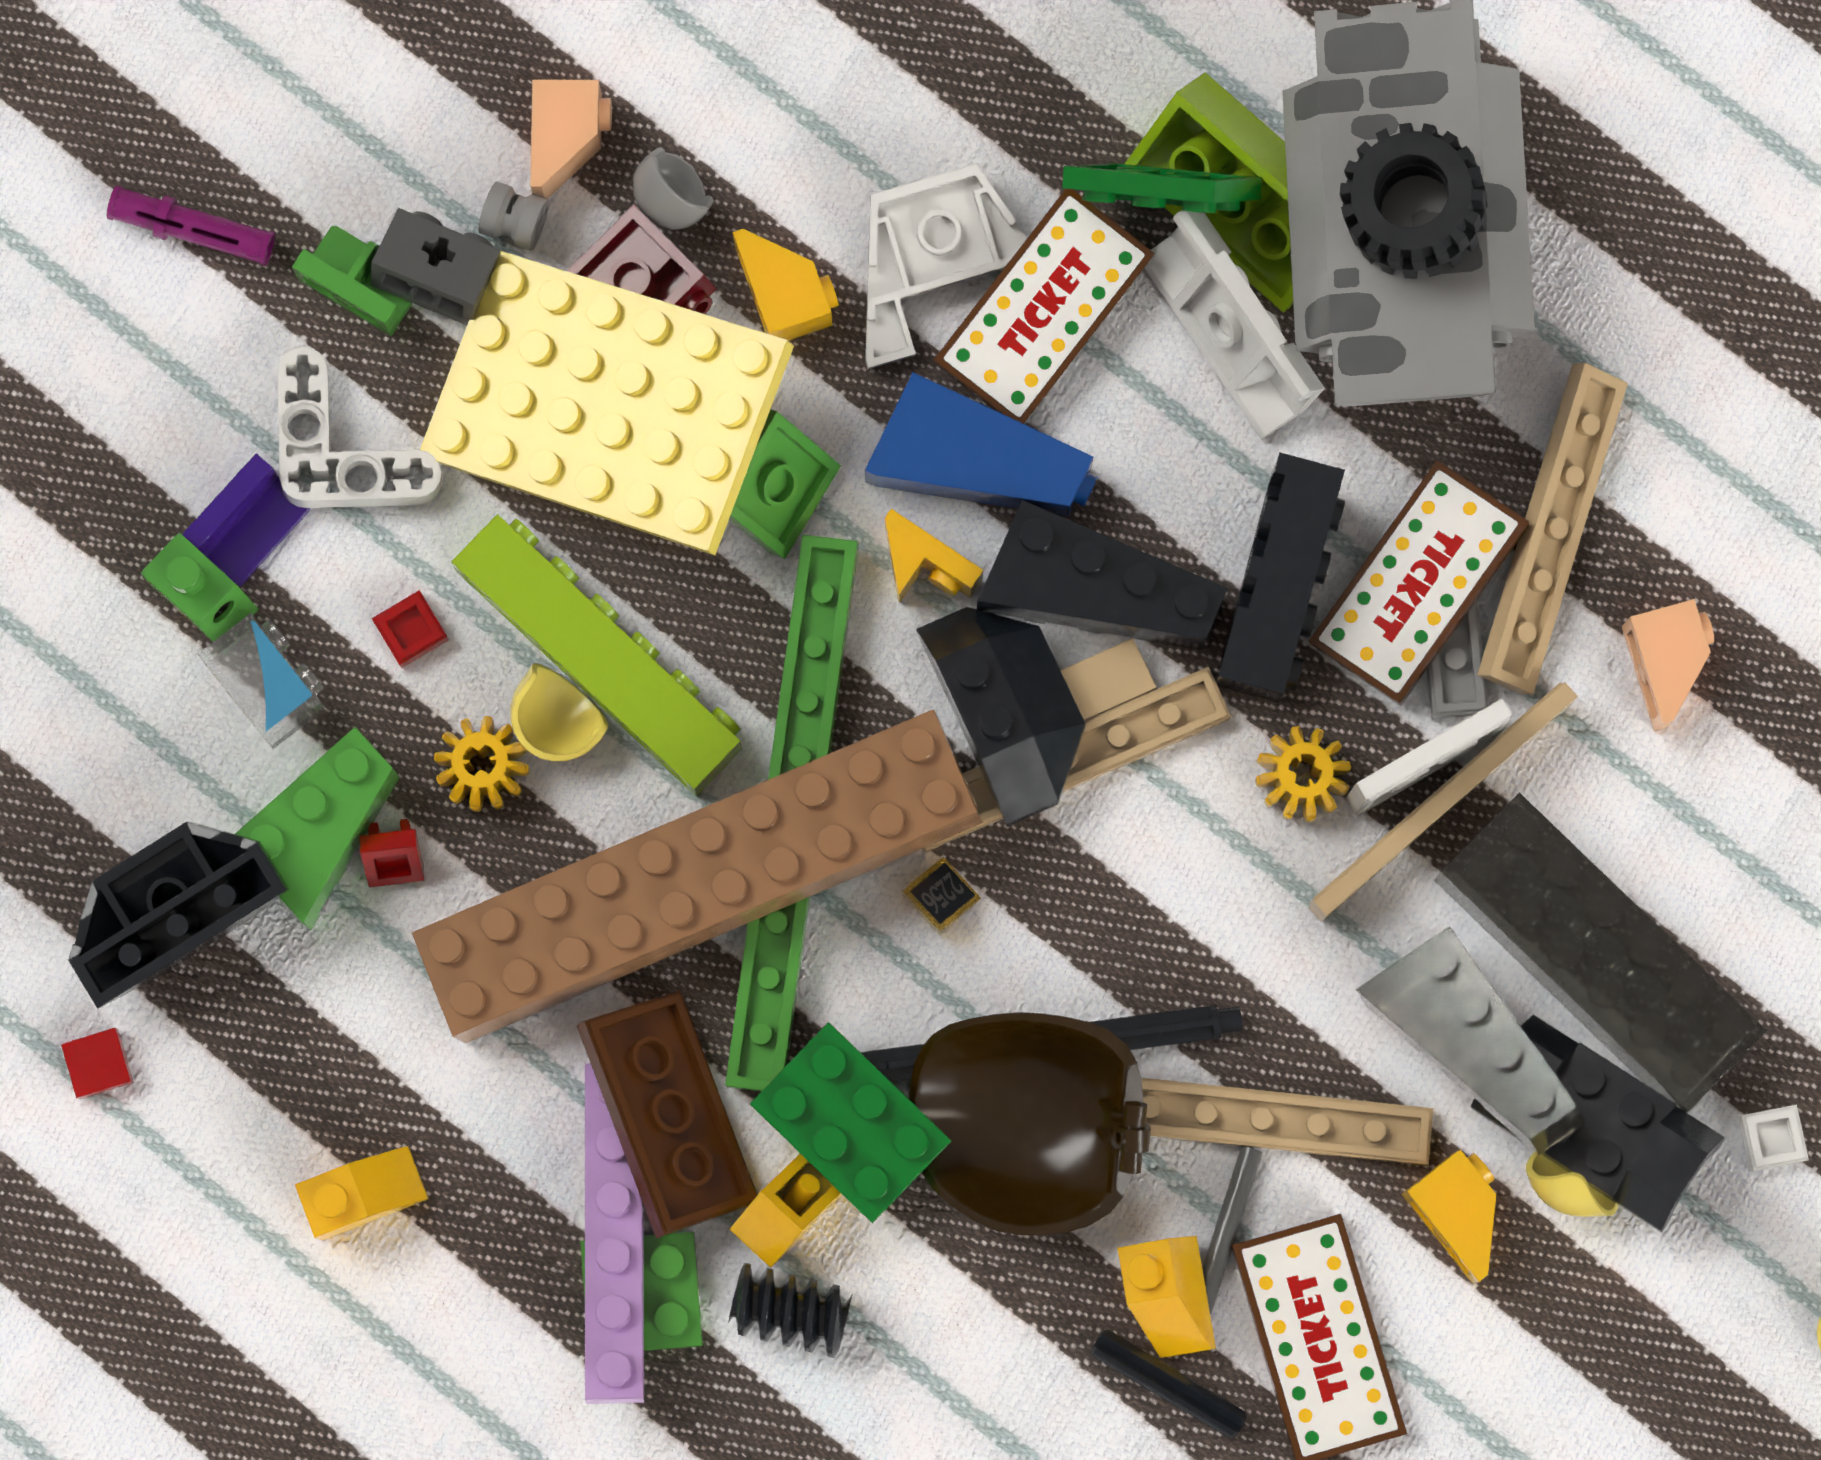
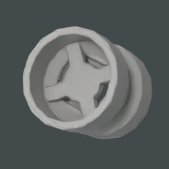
M496 181L485 200L478 232L494 239L500 236L511 238L515 246L532 251L540 238L546 221L549 199L536 194H531L527 197L515 193L512 186Z

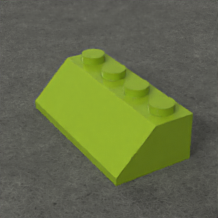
M1204 72L1175 93L1125 164L1262 177L1261 200L1240 201L1239 211L1216 210V213L1205 214L1230 249L1231 254L1229 257L1233 263L1245 272L1251 285L1284 313L1293 304L1285 141L1210 75ZM1177 205L1165 206V209L1173 216L1182 211L1183 206Z

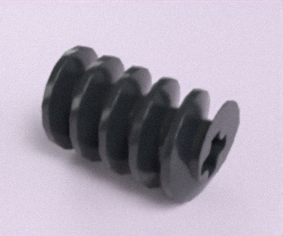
M744 1263L737 1281L728 1323L735 1317L738 1335L746 1337L756 1322L759 1326L760 1340L766 1342L769 1341L776 1329L780 1328L782 1346L790 1347L799 1333L803 1334L804 1349L811 1353L820 1340L825 1339L827 1357L835 1358L841 1346L852 1295L846 1304L842 1303L840 1286L833 1284L825 1297L820 1298L818 1280L810 1279L802 1293L797 1292L796 1277L790 1273L780 1287H775L773 1269L766 1268L758 1282H755L752 1278L751 1264Z

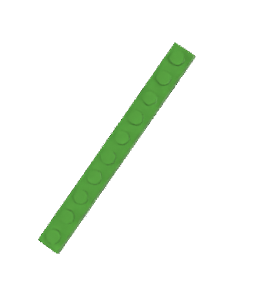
M802 535L768 780L831 753L859 551L858 541ZM811 896L751 921L747 925L725 1082L727 1088L761 1092L788 1064Z

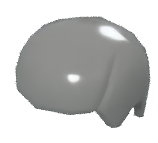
M659 147L647 155L640 162L634 173L633 196L643 214L657 226L671 230L692 226L700 221L714 202L712 196H705L704 185L694 167L677 154L665 152L663 147Z

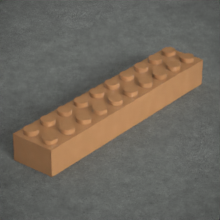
M933 709L411 933L452 1037L466 1044L979 825L983 821L941 722Z

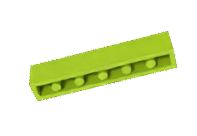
M497 514L451 561L455 571L697 797L742 750L741 741L735 736L741 730L739 725L718 706L710 713L695 699L701 692L699 688L679 669L676 668L671 675L655 661L660 652L642 634L635 631L629 637L614 623L620 615L600 595L595 593L589 600L575 587L574 584L580 578L564 561L557 556L550 562L534 548L540 542L539 539L522 522L515 518L508 524Z

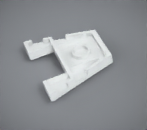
M977 163L871 194L865 349L867 370L916 355L901 306V299L1003 270L1027 239L1016 223L1017 220Z

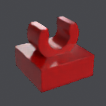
M400 819V831L380 833L378 822L370 824L368 835L359 836L360 855L369 888L425 881L424 863L416 829H411L407 819Z

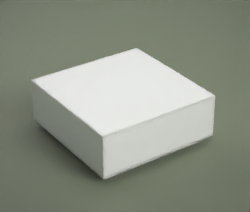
M1797 1105L1738 1116L1750 1172L1809 1160Z

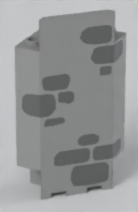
M1450 0L1449 3L1432 10L1419 9L1416 2L1370 6L1371 13L1363 17L1338 13L1337 9L1314 11L1317 77L1282 91L1296 351L1318 353L1320 361L1333 362L1335 405L1349 407L1476 397L1495 393L1493 350L1508 348L1512 346L1513 338L1535 331L1519 69L1481 62L1479 19H1474L1473 0ZM1411 123L1414 131H1422L1424 123L1436 126L1437 132L1441 136H1444L1446 131L1457 136L1460 146L1463 148L1467 145L1473 153L1475 162L1480 167L1487 193L1488 207L1485 208L1487 222L1485 230H1479L1477 233L1479 243L1472 252L1465 249L1461 253L1463 261L1456 267L1452 268L1450 263L1447 262L1439 266L1442 274L1429 277L1427 270L1418 271L1417 279L1405 278L1401 270L1396 269L1394 274L1391 275L1382 271L1378 262L1375 261L1371 264L1362 255L1359 246H1355L1341 210L1343 202L1340 197V185L1347 181L1344 170L1348 161L1357 162L1359 159L1356 149L1364 141L1372 147L1378 142L1375 133L1387 128L1390 136L1399 134V124ZM1422 175L1406 177L1395 183L1388 190L1383 199L1381 211L1384 218L1395 225L1418 227L1432 221L1439 215L1446 204L1448 192L1446 187L1434 178Z

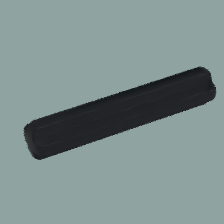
M1110 1330L1102 1331L1091 1349V1354L1094 1358L1228 1438H1235L1246 1421L1247 1414L1244 1410Z

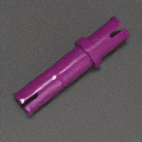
M118 185L112 191L106 215L109 220L113 221L114 219L151 230L155 238L166 240L168 236L208 247L212 250L252 260L264 266L270 260L276 238V233L273 231L268 232L220 216L177 205L176 198L166 195L161 200L124 189Z

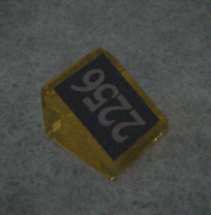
M944 857L902 891V896L939 936L981 899Z

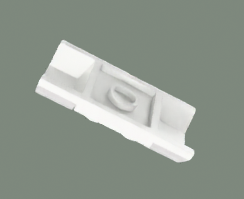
M1182 210L1173 217L1178 227L1171 236L1151 250L1155 255L1144 269L1258 436L1263 440L1302 413L1325 388L1300 351H1296V345L1294 343L1284 345L1287 340L1281 333L1277 319L1263 307L1250 288L1245 272L1233 263L1229 257L1231 254L1230 249L1206 214Z

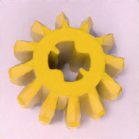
M491 716L483 717L480 732H475L470 720L465 718L460 721L461 728L466 735L459 740L453 733L448 731L442 736L445 743L454 750L453 752L440 751L434 754V761L437 764L451 767L437 775L436 780L440 786H449L456 783L449 795L450 800L455 804L463 801L471 792L469 803L472 811H481L485 795H489L490 801L496 810L504 807V804L498 793L500 790L505 788L511 795L516 797L522 792L520 786L510 777L511 775L528 776L530 767L523 762L512 760L523 756L528 750L520 742L508 745L514 735L510 724L501 727L493 736L495 726ZM489 753L495 755L489 758L494 765V769L489 774L483 770H479L475 775L469 773L475 770L470 763L471 758L475 754L481 758H485Z
M1299 726L1292 727L1289 735L1291 746L1282 737L1274 735L1269 743L1276 755L1260 753L1257 763L1261 767L1273 772L1258 775L1255 779L1256 786L1261 788L1275 787V790L1265 798L1264 804L1270 808L1281 798L1288 802L1282 814V817L1286 820H1291L1296 812L1297 805L1302 806L1303 817L1306 822L1314 821L1317 813L1315 802L1325 812L1330 814L1337 807L1330 793L1346 795L1349 790V785L1346 782L1333 776L1348 773L1351 769L1350 762L1344 760L1332 762L1331 758L1337 755L1342 748L1339 741L1332 742L1325 750L1318 746L1323 738L1324 732L1322 729L1315 728L1308 743L1304 742L1301 728ZM1301 762L1311 765L1309 774L1317 778V782L1314 784L1309 779L1305 787L1299 786L1295 783L1296 773L1290 771L1289 766L1292 764L1294 769H1297Z

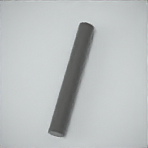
M1241 1146L1202 1267L1210 1315L1215 1305L1232 1251V1245H1234L1263 1154L1261 1151L1246 1146Z

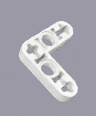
M303 346L292 348L283 355L277 370L279 478L283 494L290 503L303 508L405 506L425 504L437 496L441 490L442 473L438 461L426 451L331 452L329 375L326 361L318 351ZM299 363H309L310 371L318 373V375L310 376L308 380L310 400H299L297 379L294 376H288V373L297 372ZM321 398V402L319 403L312 401ZM287 399L295 400L287 404ZM310 414L317 418L320 422V430L315 437L305 441L292 437L288 428L292 419L297 415ZM360 465L370 467L377 474V482L374 487L362 493L351 490L345 483L349 470ZM384 465H393V477L408 476L411 474V466H422L424 475L432 476V479L423 480L422 489L417 490L411 488L410 480L395 479L393 480L394 491H385L387 480ZM337 466L335 476L339 492L330 493L329 481L313 482L310 492H300L298 483L290 482V479L299 478L300 469L305 468L311 469L313 478H330L328 467Z

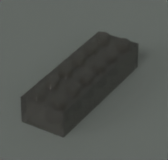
M1520 792L1434 879L1451 898L1637 1078L1676 1103V1106L1686 1113L1702 1099L1767 1031Z

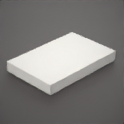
M1503 698L1360 780L1354 785L1345 799L1355 815H1362L1498 736L1511 721L1513 714Z

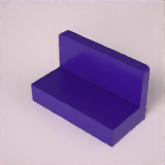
M256 453L182 535L238 587H241L308 514L311 508L297 507L290 503L283 494L280 478L273 467Z

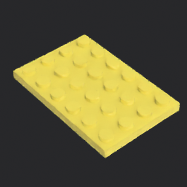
M500 251V258L491 275L474 319H469L420 450L433 455L440 465L715 556L794 345L786 339Z

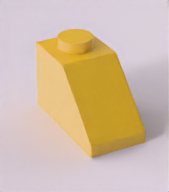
M745 229L733 232L734 246L766 334L789 341L833 326L831 308L839 306L829 275L819 277L813 261Z
M409 1146L354 1161L295 1184L313 1236L322 1241L429 1199Z
M1460 1149L1452 1153L1401 1195L1473 1284L1480 1282L1489 1272L1496 1193L1489 1184L1495 1178L1475 1153L1466 1157Z
M799 1154L760 1191L729 1230L772 1268L841 1196V1193L811 1163Z
M1197 1236L1167 1238L1118 1247L1127 1306L1159 1357L1164 1358L1216 1349Z

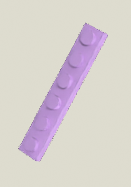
M585 1063L586 1404L644 1403L643 1202L591 1063Z

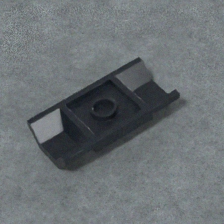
M1534 1014L1520 1025L1509 1038L1483 1076L1470 1106L1471 1109L1541 1153L1567 1172L1581 1174L1587 1180L1590 1187L1661 1233L1669 1223L1679 1200L1701 1167L1720 1148L1725 1140L1724 1136L1677 1107L1676 1103L1581 1042L1577 1043Z

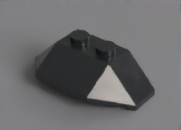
M965 607L917 628V635L1006 826L1008 827L1058 805L1086 723L1040 626Z
M188 821L92 881L80 919L76 941L72 945L68 961L95 1006L99 1009L166 973L249 921L286 893L289 888L260 841Z

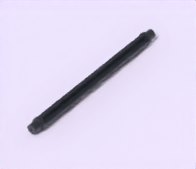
M1217 1005L1090 1021V1023L1111 1031L1126 1043L1130 1050L1220 1039L1221 1034L1243 1031L1239 1006L1217 1009ZM924 1044L861 1053L891 1082L911 1080L914 1063Z

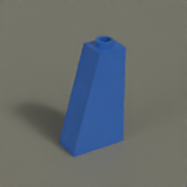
M912 372L865 469V482L875 487L1018 509L1023 500L1058 516L1065 517L1069 516L1075 503L1083 507L1085 506L1098 476L1089 473L1092 468L1093 456Z

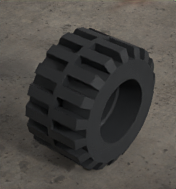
M1411 123L1399 124V134L1390 136L1387 128L1375 133L1378 142L1372 147L1364 141L1356 149L1359 159L1357 162L1348 161L1344 170L1347 181L1340 185V197L1343 202L1341 210L1355 246H1359L1362 255L1371 264L1375 261L1378 262L1381 270L1391 275L1394 274L1396 269L1401 270L1405 278L1417 279L1418 271L1427 270L1429 277L1442 274L1439 266L1447 262L1450 263L1452 268L1456 267L1463 261L1461 253L1465 249L1472 252L1479 243L1477 233L1479 230H1485L1487 222L1485 208L1488 207L1487 193L1480 167L1477 166L1473 153L1467 145L1463 148L1460 146L1457 136L1449 131H1446L1444 136L1438 134L1436 126L1424 123L1422 131H1414ZM1416 175L1428 176L1438 180L1446 187L1448 198L1444 208L1436 218L1418 227L1398 226L1389 222L1382 214L1381 206L1386 193L1395 183L1406 177Z

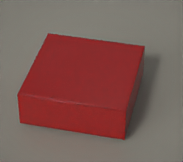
M420 590L371 618L401 668L449 641Z
M111 1028L61 1044L77 1099H83L134 1083L119 1029Z

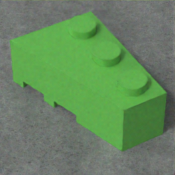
M356 727L235 833L236 835L261 842L289 888L279 898L310 930H312L318 920L319 913L333 888L340 882L347 870L346 866L360 843L359 836L367 835L370 824L374 823L400 778Z

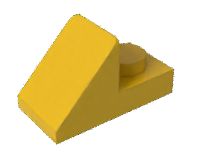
M890 509L885 516V531L898 602L902 601L924 568L931 572L928 580L943 592L955 597L958 591L971 598L983 580L984 570L893 509Z

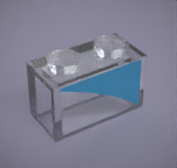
M250 613L197 655L264 740L274 749L326 709L316 696L325 688L305 663H302L295 669L282 652L291 645L273 622L268 620L261 626Z

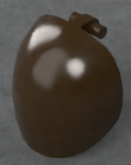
M1016 1012L970 1018L947 1025L932 1034L924 1043L914 1063L911 1077L909 1100L952 1140L922 1172L923 1176L932 1189L953 1208L973 1221L997 1232L1015 1235H1051L1066 1233L1092 1225L1110 1214L1122 1200L1133 1174L1141 1173L1143 1153L1149 1151L1151 1127L1146 1122L1148 1105L1143 1102V1089L1138 1062L1127 1044L1108 1029L1088 1021L1065 1016Z

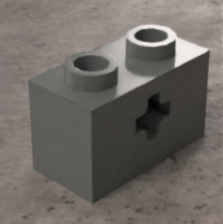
M398 208L371 262V286L467 326L469 319H474L491 275L500 258V250L493 247L490 241L478 234L464 233L463 235L444 227L437 218L420 211L410 213ZM440 260L438 266H434Z

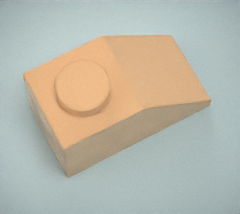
M532 80L530 180L532 194L548 199L601 149V131H611L612 103L611 98H602L599 80Z
M1695 599L1631 616L1622 625L1654 732L1665 729L1674 721L1711 653L1709 644L1714 643L1713 628L1705 611L1698 612Z

